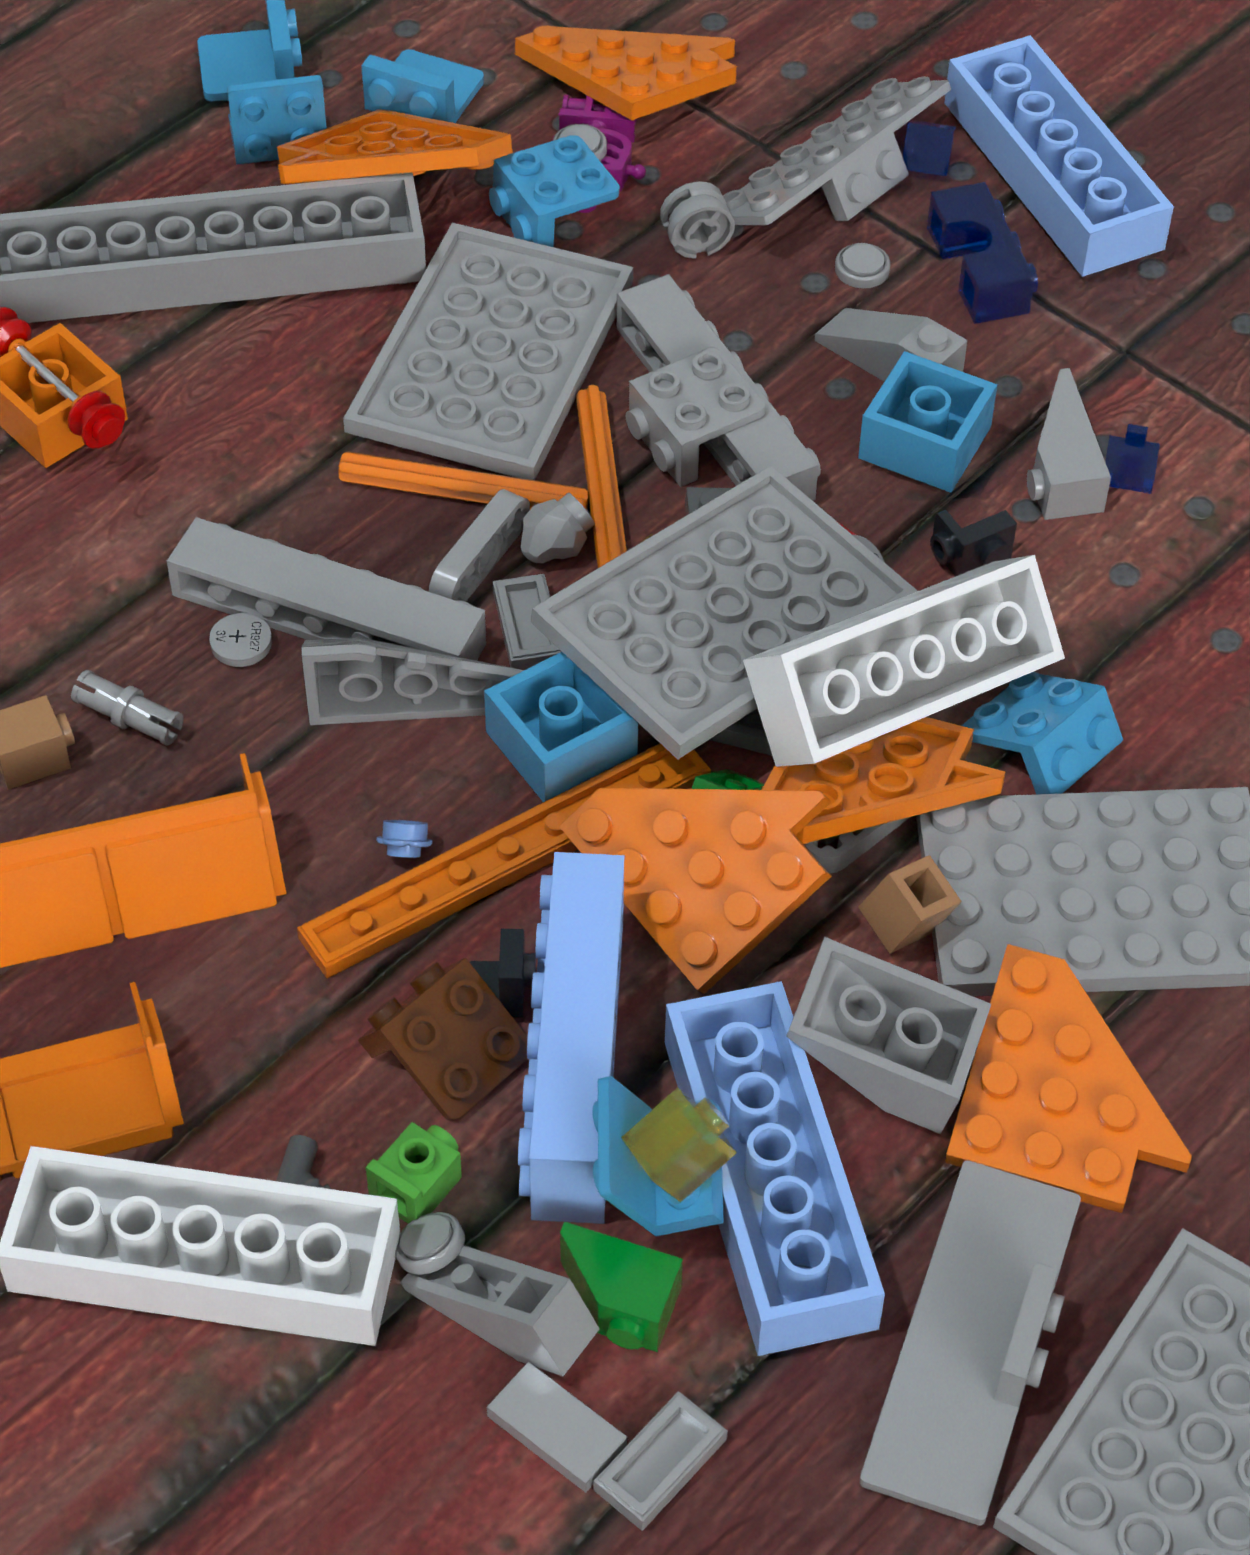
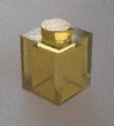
M679 1088L675 1089L621 1137L651 1180L680 1203L737 1154L723 1134L730 1125L721 1112L706 1097L697 1104Z

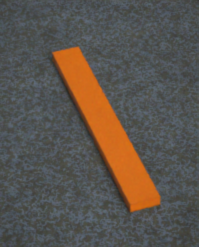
M659 743L297 927L298 939L326 979L553 863L554 852L572 853L578 850L559 826L599 788L692 789L695 777L711 773V769L695 750L677 759Z

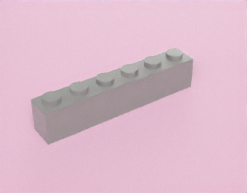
M669 274L617 293V330L649 372L704 349L715 347L723 352L765 402V414L762 418L704 442V445L735 486L771 465L812 501L815 500L817 477L821 473L820 463L816 454L811 448H805L794 434L793 427L788 418L778 414L769 402L767 393L762 385L752 381L745 372L739 356L733 351L730 352L719 339L714 324L709 320L705 321L697 311L691 295L686 290H681Z
M196 517L167 560L172 596L230 615L236 613L253 614L262 618L270 628L306 640L364 638L475 661L478 660L486 646L484 609L474 607L465 601H456L425 591L415 585H406L378 576L369 570H359L337 563L319 554H309L281 545L272 539L253 536L235 530L225 524H216Z

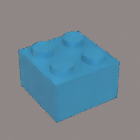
M904 351L863 414L858 458L952 493L991 428L998 384Z
M563 652L484 690L486 733L542 802L637 755L638 722Z

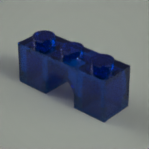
M981 182L931 192L927 229L942 259L963 256L958 292L974 324L1029 314L1032 293L1038 289L1037 272L1032 263L1026 262L1021 252L1018 234L1015 231H1010L1005 221L1003 206L999 200H994L986 183Z

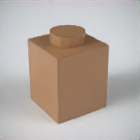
M47 695L0 710V773L7 790L71 769L66 747L75 744L74 736L65 713L55 715Z
M928 855L889 873L858 908L889 954L930 935L934 927L942 923L962 901L932 857Z

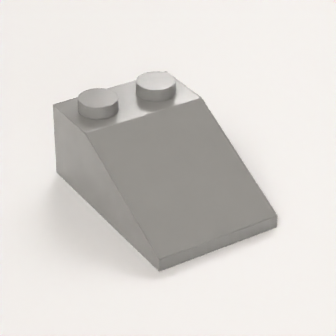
M824 937L786 1037L883 1111L941 1134L961 1097L991 1003Z

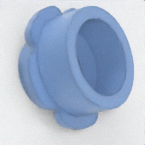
M383 820L382 836H378L376 839L378 843L387 845V855L395 857H421V847L432 845V840L427 839L428 823L420 821Z

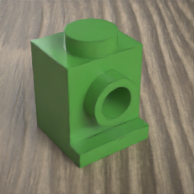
M411 1122L378 1161L373 1159L366 1166L369 1195L397 1199L399 1218L408 1224L413 1220H417L420 1216L432 1213L462 1178L461 1157L456 1140L445 1129L437 1125H431L425 1131Z

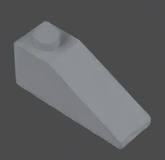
M844 308L815 333V341L884 382L904 351L961 372L964 369L968 340L928 317Z
M1070 368L1059 370L1037 447L1034 469L1027 472L1029 496L1031 500H1038L1044 520L1104 512L1111 480L1109 470Z
M464 1245L458 1256L444 1268L423 1275L408 1273L400 1282L407 1292L517 1361L525 1364L530 1362L537 1368L560 1376L565 1375L600 1329L570 1278Z

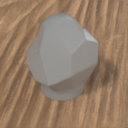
M567 493L559 501L552 499L534 505L523 517L522 554L529 561L535 563H545L554 558L565 559L577 556L587 539L585 532L593 527L595 522L583 505L570 493Z

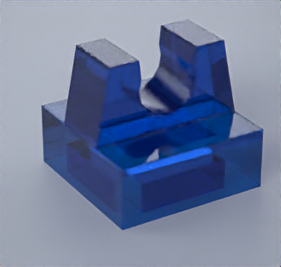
M910 120L907 126L903 150V160L907 170L947 177L956 127Z
M1128 424L1125 438L1109 436L1105 463L1111 476L1109 487L1152 493L1160 444L1146 441L1148 427Z

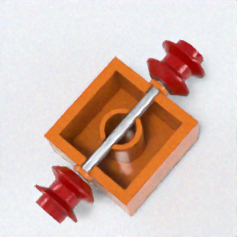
M0 307V426L45 468L84 445L90 448H101L115 442L122 433L125 421L128 420L121 376L61 323L31 339L32 330L30 325L26 321L18 319L16 312L11 308Z

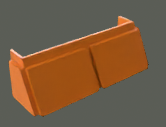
M245 753L239 754L244 791L0 843V968L109 944L114 940L113 935L124 933L126 938L132 939L274 907L277 904L276 896L285 895L286 888L271 809L261 771L250 773Z
M135 982L129 984L139 1023L0 1059V1175L12 1172L13 1177L21 1178L31 1146L105 1156L172 1138L174 1135L172 1127L184 1124L168 1052L153 1000L150 998L141 1001Z

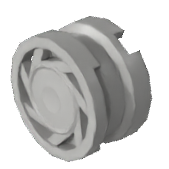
M708 182L688 183L675 189L665 199L660 209V219L668 233L670 242L674 246L675 251L684 257L696 258V253L705 251L709 256L721 250L730 241L734 233L735 221L718 187Z

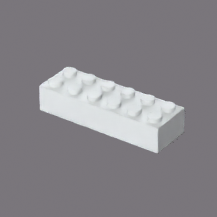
M1035 555L991 562L746 658L743 662L775 766L779 767L815 764L1053 664L1065 657Z
M31 1146L0 1241V1270L8 1292L376 1346L396 1258V1248L400 1237L398 1204L395 1198Z

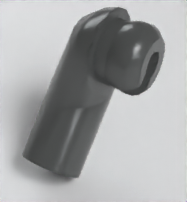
M303 1135L291 1136L276 1181L331 1189L328 1183L322 1187L319 1184V1179L314 1178L310 1173L318 1150L317 1142Z

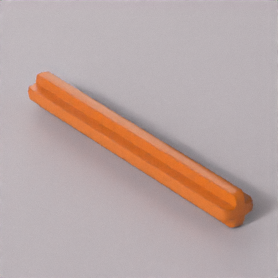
M589 385L587 389L578 391L576 401L591 517L595 522L593 535L597 567L600 568L625 553L627 549L606 394L599 391L597 385Z
M348 451L342 454L338 467L339 479L343 482L488 504L501 489H506L528 499L530 509L534 505L552 499L559 501L567 493L572 494L586 510L589 504V492L585 488Z

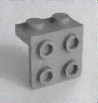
M715 347L704 349L629 381V411L626 412L627 426L631 434L638 440L642 439L652 451L654 461L659 469L663 472L668 471L680 487L698 480L700 444L758 420L765 414V402L723 352Z

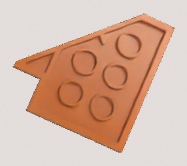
M539 26L533 32L515 38L516 56L630 120L641 118L736 83L737 66L726 61L734 57L735 40L732 38Z
M924 717L815 764L774 766L762 790L821 791L827 796L831 803L796 834V837L803 844L1001 794L1006 772L965 761L971 748L974 729Z
M599 788L559 826L581 853L625 855L624 904L692 985L703 994L712 988L832 877L796 837L797 833L831 803L821 791Z
M1007 944L990 1002L991 1007L978 1043L946 1153L945 1163L962 1167L963 1162L969 1160L1077 1193L1081 1197L1080 1202L1122 1213L1136 1159L1187 1173L1192 1156L1065 959Z

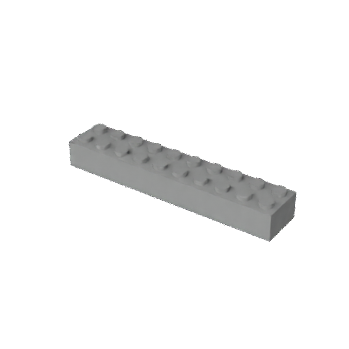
M413 172L0 214V307L11 308L16 312L18 319H22L27 323L419 282L426 270L424 233Z

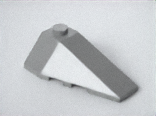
M364 638L305 640L301 647L310 725L485 715L484 690L524 671Z

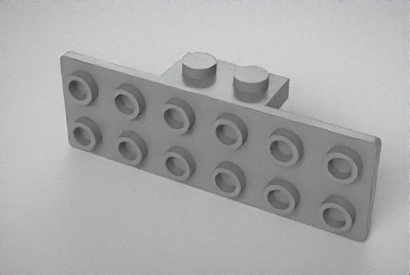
M924 76L909 82H898L896 78H889L875 84L871 88L872 93L865 99L846 105L841 110L842 115L836 120L811 131L812 137L806 142L784 150L780 154V161L771 167L754 172L749 177L750 182L741 189L723 195L735 225H769L821 186L835 221L850 220L909 175L893 132L951 90L949 81H930L929 77Z
M969 1160L963 1162L861 1472L860 1485L862 1487L975 1525H983L985 1523L1025 1386L1029 1385L1038 1388L1049 1352L1037 1347L1042 1330L1054 1333L1065 1296L1053 1292L1080 1205V1195Z

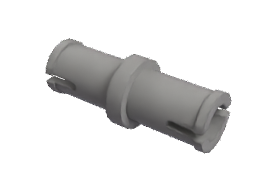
M85 670L78 676V681L96 691L91 693L74 685L71 693L73 702L83 704L110 717L114 726L121 729L134 728L159 740L164 745L172 744L177 738V734L159 725V723L162 721L181 730L183 724L182 713L172 711L145 698L143 691L134 686L123 688L96 675L93 671Z

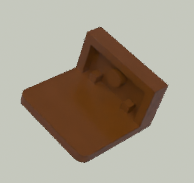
M466 957L445 968H442L438 962L426 968L410 982L415 992L401 1004L394 997L367 1018L373 1027L358 1039L371 1058L391 1050L442 1116L448 1120L462 1117L527 1060L528 1036Z

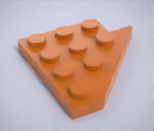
M378 109L277 146L278 168L282 184L413 172V176L431 170L462 167L479 170L492 167L495 159L513 153L511 134L385 109Z

